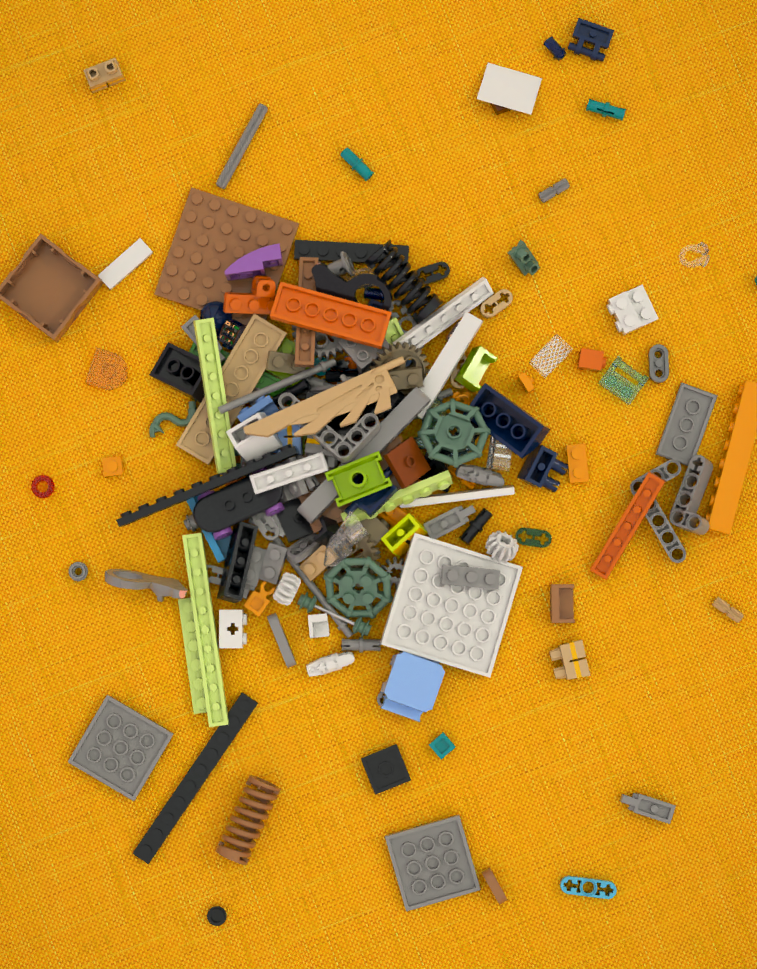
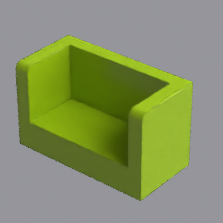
M482 346L472 348L455 380L471 392L479 391L482 387L479 385V382L490 363L496 362L498 358Z

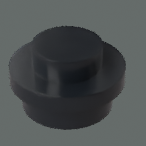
M220 906L212 907L207 914L209 923L214 926L222 925L227 918L225 909Z

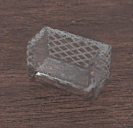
M556 334L530 360L529 364L546 379L573 349Z

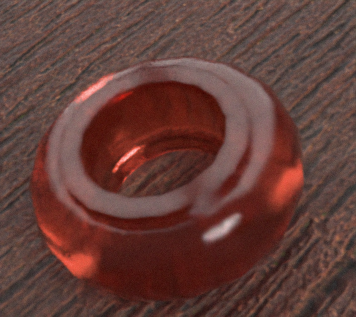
M47 475L35 477L31 484V490L38 498L51 496L55 489L54 481ZM41 481H46L48 484V489L45 492L38 490V484Z

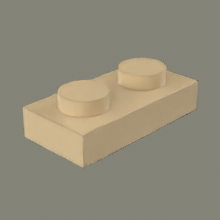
M321 545L299 568L310 581H313L339 556L331 547Z

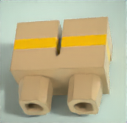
M116 58L84 69L92 93L108 88L107 82L109 86H113L126 81Z
M582 640L558 645L559 648L549 651L551 661L561 659L563 667L553 669L555 679L566 678V680L590 676L586 658L569 662L570 660L586 657Z

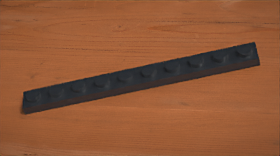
M291 444L280 448L281 452L273 454L272 451L262 455L263 459L257 462L255 459L245 462V467L240 469L237 466L226 470L227 474L209 477L210 481L204 484L202 481L191 485L192 489L187 491L184 488L173 492L174 496L167 498V496L156 499L155 504L151 506L149 503L138 507L139 510L134 513L131 510L120 514L121 518L116 520L118 526L124 527L300 454L297 446L291 447Z
M241 693L228 712L229 724L217 728L134 850L133 854L147 864L150 863L258 702L245 693Z

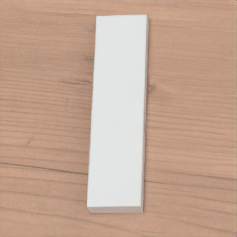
M320 452L250 475L249 477L254 493L259 494L329 471L324 452Z

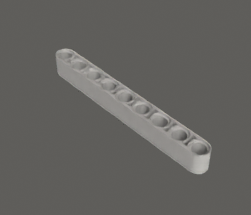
M415 387L380 423V431L351 462L377 451L381 454L431 400L418 387ZM326 478L297 509L310 524L339 497L333 481L328 482Z

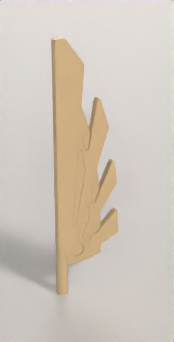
M403 356L398 357L243 427L246 435L270 437L290 425L308 423L294 433V437L318 433L336 416L348 412L350 413L340 423V427L356 423L366 406L376 401L378 402L374 411L375 415L391 409L390 395L397 393V389L388 371L404 364L405 360Z

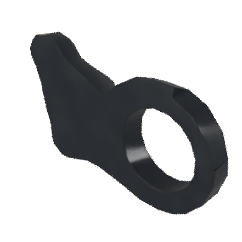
M324 263L316 264L312 268L317 292L359 303L355 295L357 288L364 284H373L379 287L384 295V302L378 308L388 311L391 307V289L385 280L378 277V275L361 274L346 282L343 278L333 273Z

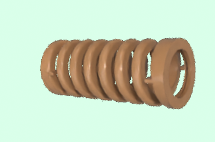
M249 775L246 784L249 786L253 784L265 793L248 787H244L243 792L260 802L242 796L238 800L257 812L239 806L234 807L236 812L246 816L253 822L234 815L230 816L231 821L248 831L231 825H226L225 827L227 831L232 832L245 841L225 834L221 836L222 840L234 845L241 851L225 847V843L219 841L215 852L242 865L248 864L249 859L247 858L252 855L249 848H254L256 846L254 839L260 837V832L257 829L264 828L265 825L262 820H266L269 817L266 810L273 808L271 801L276 800L277 795L281 791V788L254 775Z

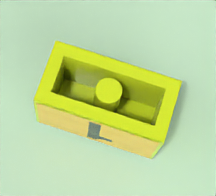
M408 513L381 540L393 554L400 558L408 551L414 533L424 536L428 532L414 516Z

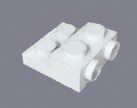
M643 284L614 296L607 301V309L610 315H614L616 319L615 326L618 332H622L623 336L659 319Z

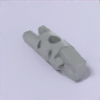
M461 464L455 472L457 477L472 483L502 487L505 484L504 478L500 473L480 466Z

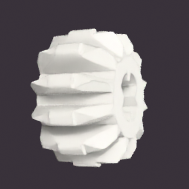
M499 530L496 533L492 532L485 546L487 554L492 555L491 559L495 558L498 562L502 560L504 563L514 559L519 547L517 539L512 538V535H508L506 531L502 533Z
M285 572L274 591L273 599L282 605H290L301 584V579L292 573Z

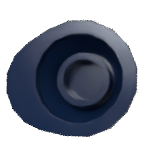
M213 301L203 307L200 319L214 318L216 336H219L225 321L228 320L232 323V313H224V303Z

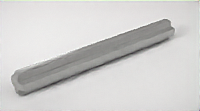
M258 104L216 182L219 188L225 189L268 111V107Z

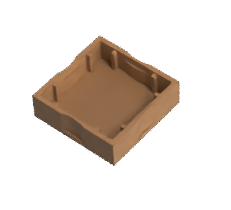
M40 233L24 254L19 265L1 283L0 300L58 343L104 282Z

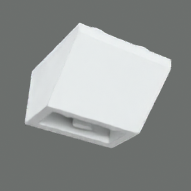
M263 412L256 413L226 431L234 448L246 461L255 459L257 462L263 458L262 455L283 447L276 433L270 437L245 434L243 427L267 417Z

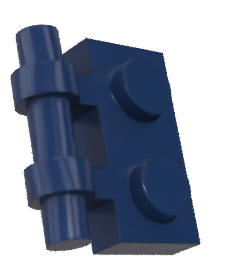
M578 18L572 38L579 41L577 44L570 42L568 50L574 51V54L588 56L591 60L603 62L605 54L600 53L599 49H608L614 30ZM583 43L595 45L594 49L591 50L583 47Z

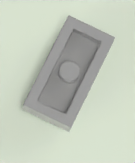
M269 542L259 575L260 580L275 585L278 584L289 547Z

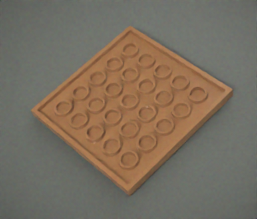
M191 187L154 295L201 311L209 302L218 301L224 303L225 292L252 293L251 287L254 277L228 281L225 276V270L239 258L254 250L280 244L283 265L265 268V276H269L275 282L276 294L299 223ZM232 313V322L247 326L253 314ZM256 314L267 320L268 314Z

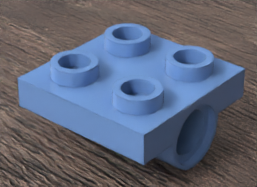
M269 395L266 397L262 396L250 408H243L237 418L240 422H243L258 412H263L269 416L278 412L279 409Z

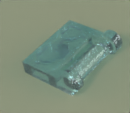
M617 356L598 384L627 405H630L649 377L645 374L641 375L624 363L621 357ZM617 367L637 380L638 384L635 386L614 370Z

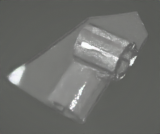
M352 511L349 512L337 532L330 537L329 543L326 546L324 566H336L352 552V547L369 534Z

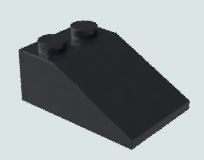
M168 342L149 375L201 403L205 394L199 357Z

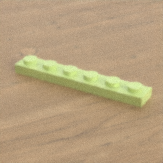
M449 470L398 490L372 517H369L363 510L358 508L350 516L345 512L341 513L345 527L356 526L362 520L373 519L379 513L384 511L390 512L399 505L410 504L416 498L427 497L438 489L444 490L453 484Z
M191 598L178 599L194 714L205 713L207 709Z

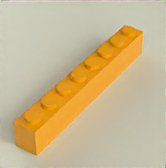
M748 380L744 381L743 384H739L737 395H739L738 403H734L732 409L734 418L733 421L729 422L727 432H730L728 440L725 439L723 444L724 457L719 460V476H715L713 487L715 488L714 495H710L708 506H711L710 511L704 517L709 522V531L724 535H730L757 432V383Z

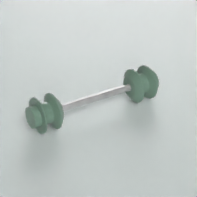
M308 592L305 595L301 594L297 603L300 605L299 610L304 607L307 608V613H310L316 608L353 625V634L359 632L361 633V638L364 635L368 636L372 627L369 624L370 620L365 623L362 621V617L354 622L316 605V596L310 598L308 597Z

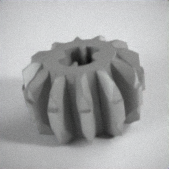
M393 557L394 564H391L390 560L387 559L386 563L389 567L381 565V568L387 570V572L393 573L391 571L393 568L396 570L400 569L402 572L404 559L401 558L398 564L397 558ZM391 576V587L395 583V589H397L400 578Z

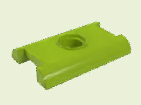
M379 451L325 472L327 481H333L339 498L335 499L338 507L392 486L390 477L385 478L379 461L383 460ZM357 474H362L364 477L363 482L360 484H355L353 481L354 476Z

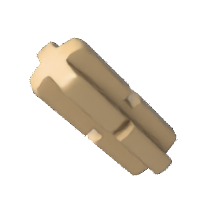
M717 597L712 603L716 609L726 613V616L736 623H739L744 616L734 607H730V604L720 597Z

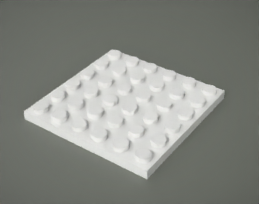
M414 533L380 644L490 678L523 567L509 562L504 563L502 560L498 562L497 559H491L492 557ZM442 565L500 570L499 589L440 584Z

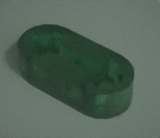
M520 528L515 534L517 543L525 546L545 548L552 541L550 533L545 530ZM526 531V535L532 536V539H525V542H522L518 535ZM542 534H545L548 542L546 541L542 545L539 540H534L535 536L541 537Z

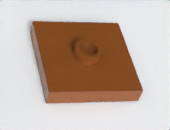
M413 436L408 437L383 455L402 489L408 487L431 470Z

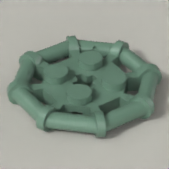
M454 398L434 408H428L421 429L417 432L429 455L428 458L452 465L454 468H458L459 465L477 457L480 458L483 455L482 451L488 435L491 434V430L487 427L479 411L480 408L458 402ZM450 409V413L447 416L440 417L439 413ZM455 409L467 412L468 414L466 416L455 412ZM472 418H475L479 428L472 426L470 421ZM432 419L437 421L434 430L429 429ZM456 428L459 435L451 436L449 430L453 431ZM474 435H480L475 446L471 443ZM429 437H435L436 443L438 444L435 448L433 447ZM466 448L471 451L458 457V452H463ZM441 449L453 452V457L439 452Z
M343 556L328 573L324 574L323 579L325 580L327 595L325 600L344 614L347 619L355 617H370L374 619L393 600L390 584L391 574L382 569L369 556L367 558H346ZM351 565H363V568H352ZM368 567L371 570H373L378 576H375L374 574L372 576L369 573ZM344 568L346 573L341 577L337 574ZM333 582L339 585V591L335 593ZM379 582H383V591L378 589ZM358 583L364 589L357 590L354 587ZM376 597H378L379 599H381V600L373 607V605H372L373 600H374ZM343 598V601L349 604V607L347 608L338 599ZM354 606H366L367 610H353Z

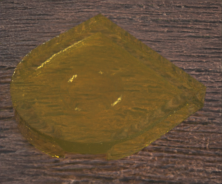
M96 347L85 384L107 391L119 388L128 378V367L125 360L116 353Z

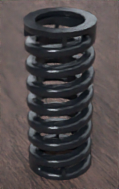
M389 240L365 260L364 263L372 269L376 266L375 264L383 260L374 270V275H379L390 267L381 279L387 282L396 276L388 285L391 291L404 282L394 293L393 297L398 299L410 291L400 302L402 307L417 298L407 309V313L412 314L424 306L418 314L414 313L412 315L415 323L418 324L435 311L443 301L439 300L438 295L435 293L429 295L431 292L430 286L422 287L425 280L423 278L416 279L418 276L416 270L408 272L411 264L409 262L402 264L405 259L404 255L400 254L394 257L398 252V248H390L392 244L391 240Z

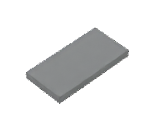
M681 383L655 455L669 460H677L680 464L688 466L691 458L697 455L718 395Z

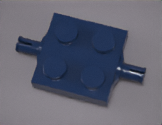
M389 466L383 471L385 478H388L393 473ZM358 474L353 481L355 484H360L363 482L364 477L362 474ZM392 484L390 487L352 501L344 512L350 516L358 508L363 510L369 517H372L398 491L397 487Z

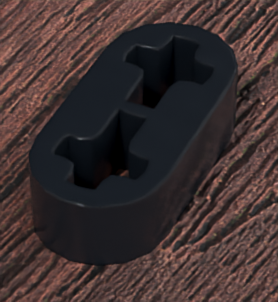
M437 262L418 269L416 279L420 277L421 272L424 275L431 273V276L426 277V281L423 286L446 279L449 276L450 268L445 262ZM439 266H441L442 269L446 268V271H444L443 276H441L440 273L433 274V272L438 271Z

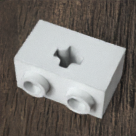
M219 610V648H243V644H247V633H244V625H247V614H244V610ZM232 623H235V627H238L235 635H232V631L228 630L229 627H232Z

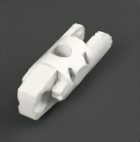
M350 651L339 654L334 653L307 664L306 669L309 677L324 675L348 666L354 662L355 657L353 652Z

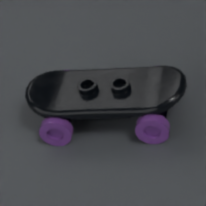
M267 467L259 471H256L252 474H249V476L266 471ZM248 476L218 491L205 492L197 498L198 502L193 509L194 521L203 531L213 533L215 540L224 539L233 533L231 526L263 511H265L267 516H273L285 509L283 504L278 502L282 498L284 487L280 486L255 494L250 477Z

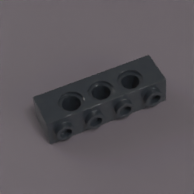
M245 522L233 525V533L231 534L217 599L232 603L242 601L258 526Z

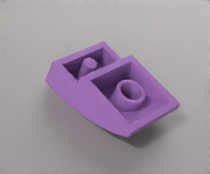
M280 244L259 248L239 258L225 270L227 280L252 278L255 275L265 276V268L283 265Z

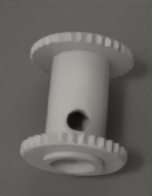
M344 251L340 252L341 259L327 265L338 276L347 272L351 276L355 275L353 263Z

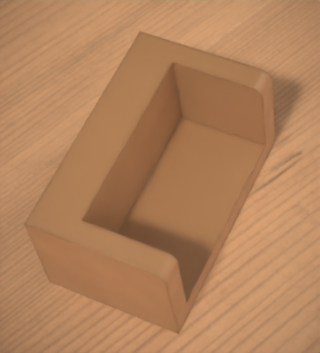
M574 584L550 585V623H575L573 607Z

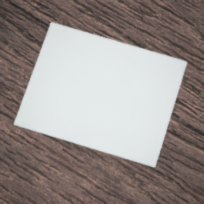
M488 63L477 99L531 115L542 78Z

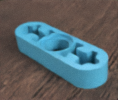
M567 875L560 881V888L566 894L611 899L617 892L614 883L608 880ZM571 880L573 884H578L577 880H581L579 884L580 892H577V887H570V890H567L564 883ZM585 882H591L594 885L590 893L583 891V884ZM597 883H600L599 887L606 888L609 884V887L613 889L612 892L605 895L604 891L598 890L599 894H596Z

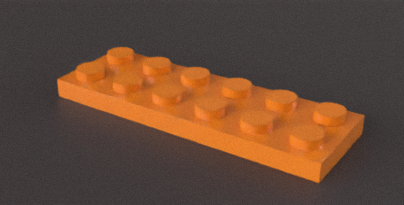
M280 281L270 313V319L382 349L392 312Z

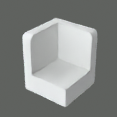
M328 614L308 615L310 638L328 637L330 635Z

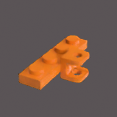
M255 275L252 280V293L225 292L224 313L270 314L276 297L275 282L269 276Z

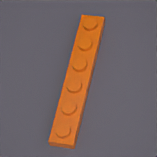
M650 471L648 472L590 571L605 580L608 579L664 486L665 480Z

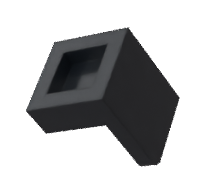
M321 516L319 519L322 527L319 534L314 537V541L330 547L342 537V533L336 520Z

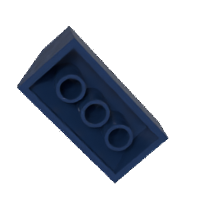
M486 383L470 403V406L480 408L479 411L487 427L491 430L490 435L522 459L537 448L551 430ZM472 418L471 421L478 425L475 418Z

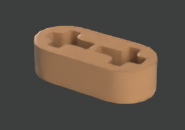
M488 868L481 872L499 905L507 901L508 899L492 870Z

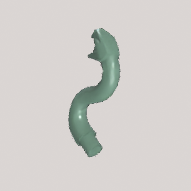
M189 401L186 419H180L168 412L158 414L150 425V437L155 438L154 434L159 431L164 433L160 427V423L163 420H169L177 426L186 427L197 410L196 401Z

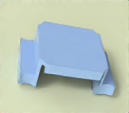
M400 651L398 654L393 655L390 661L391 671L387 681L383 682L380 691L386 695L383 696L384 700L380 708L420 722L421 714L433 709L445 671L439 662Z

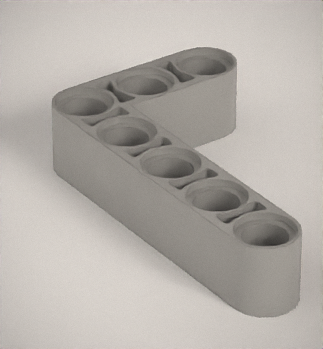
M287 392L281 394L278 398L281 410L287 408L284 406L286 401H293L290 406L301 401L293 394ZM367 413L343 438L328 425L324 426L318 433L310 436L338 461L347 464L380 431L381 425L375 414ZM369 421L376 422L373 427L366 426ZM305 423V424H297V425L302 428V427H304L305 425H307L308 423ZM356 435H361L362 439L360 441H353ZM329 437L335 438L334 442L330 444L326 443V440ZM342 450H349V453L346 456L340 455V452Z
M671 459L650 472L660 473L661 478L667 482L681 472V464L677 460ZM669 463H676L678 465L676 473L671 474L667 471ZM648 472L632 481L630 489L633 495L636 494L633 485L636 482H643ZM655 499L654 507L649 509L646 518L669 558L675 563H680L685 560L686 551ZM660 515L663 517L664 522L661 526L653 524L654 516ZM665 532L673 534V540L669 543L664 542L662 539V535ZM674 549H681L683 551L682 558L674 559L672 551Z

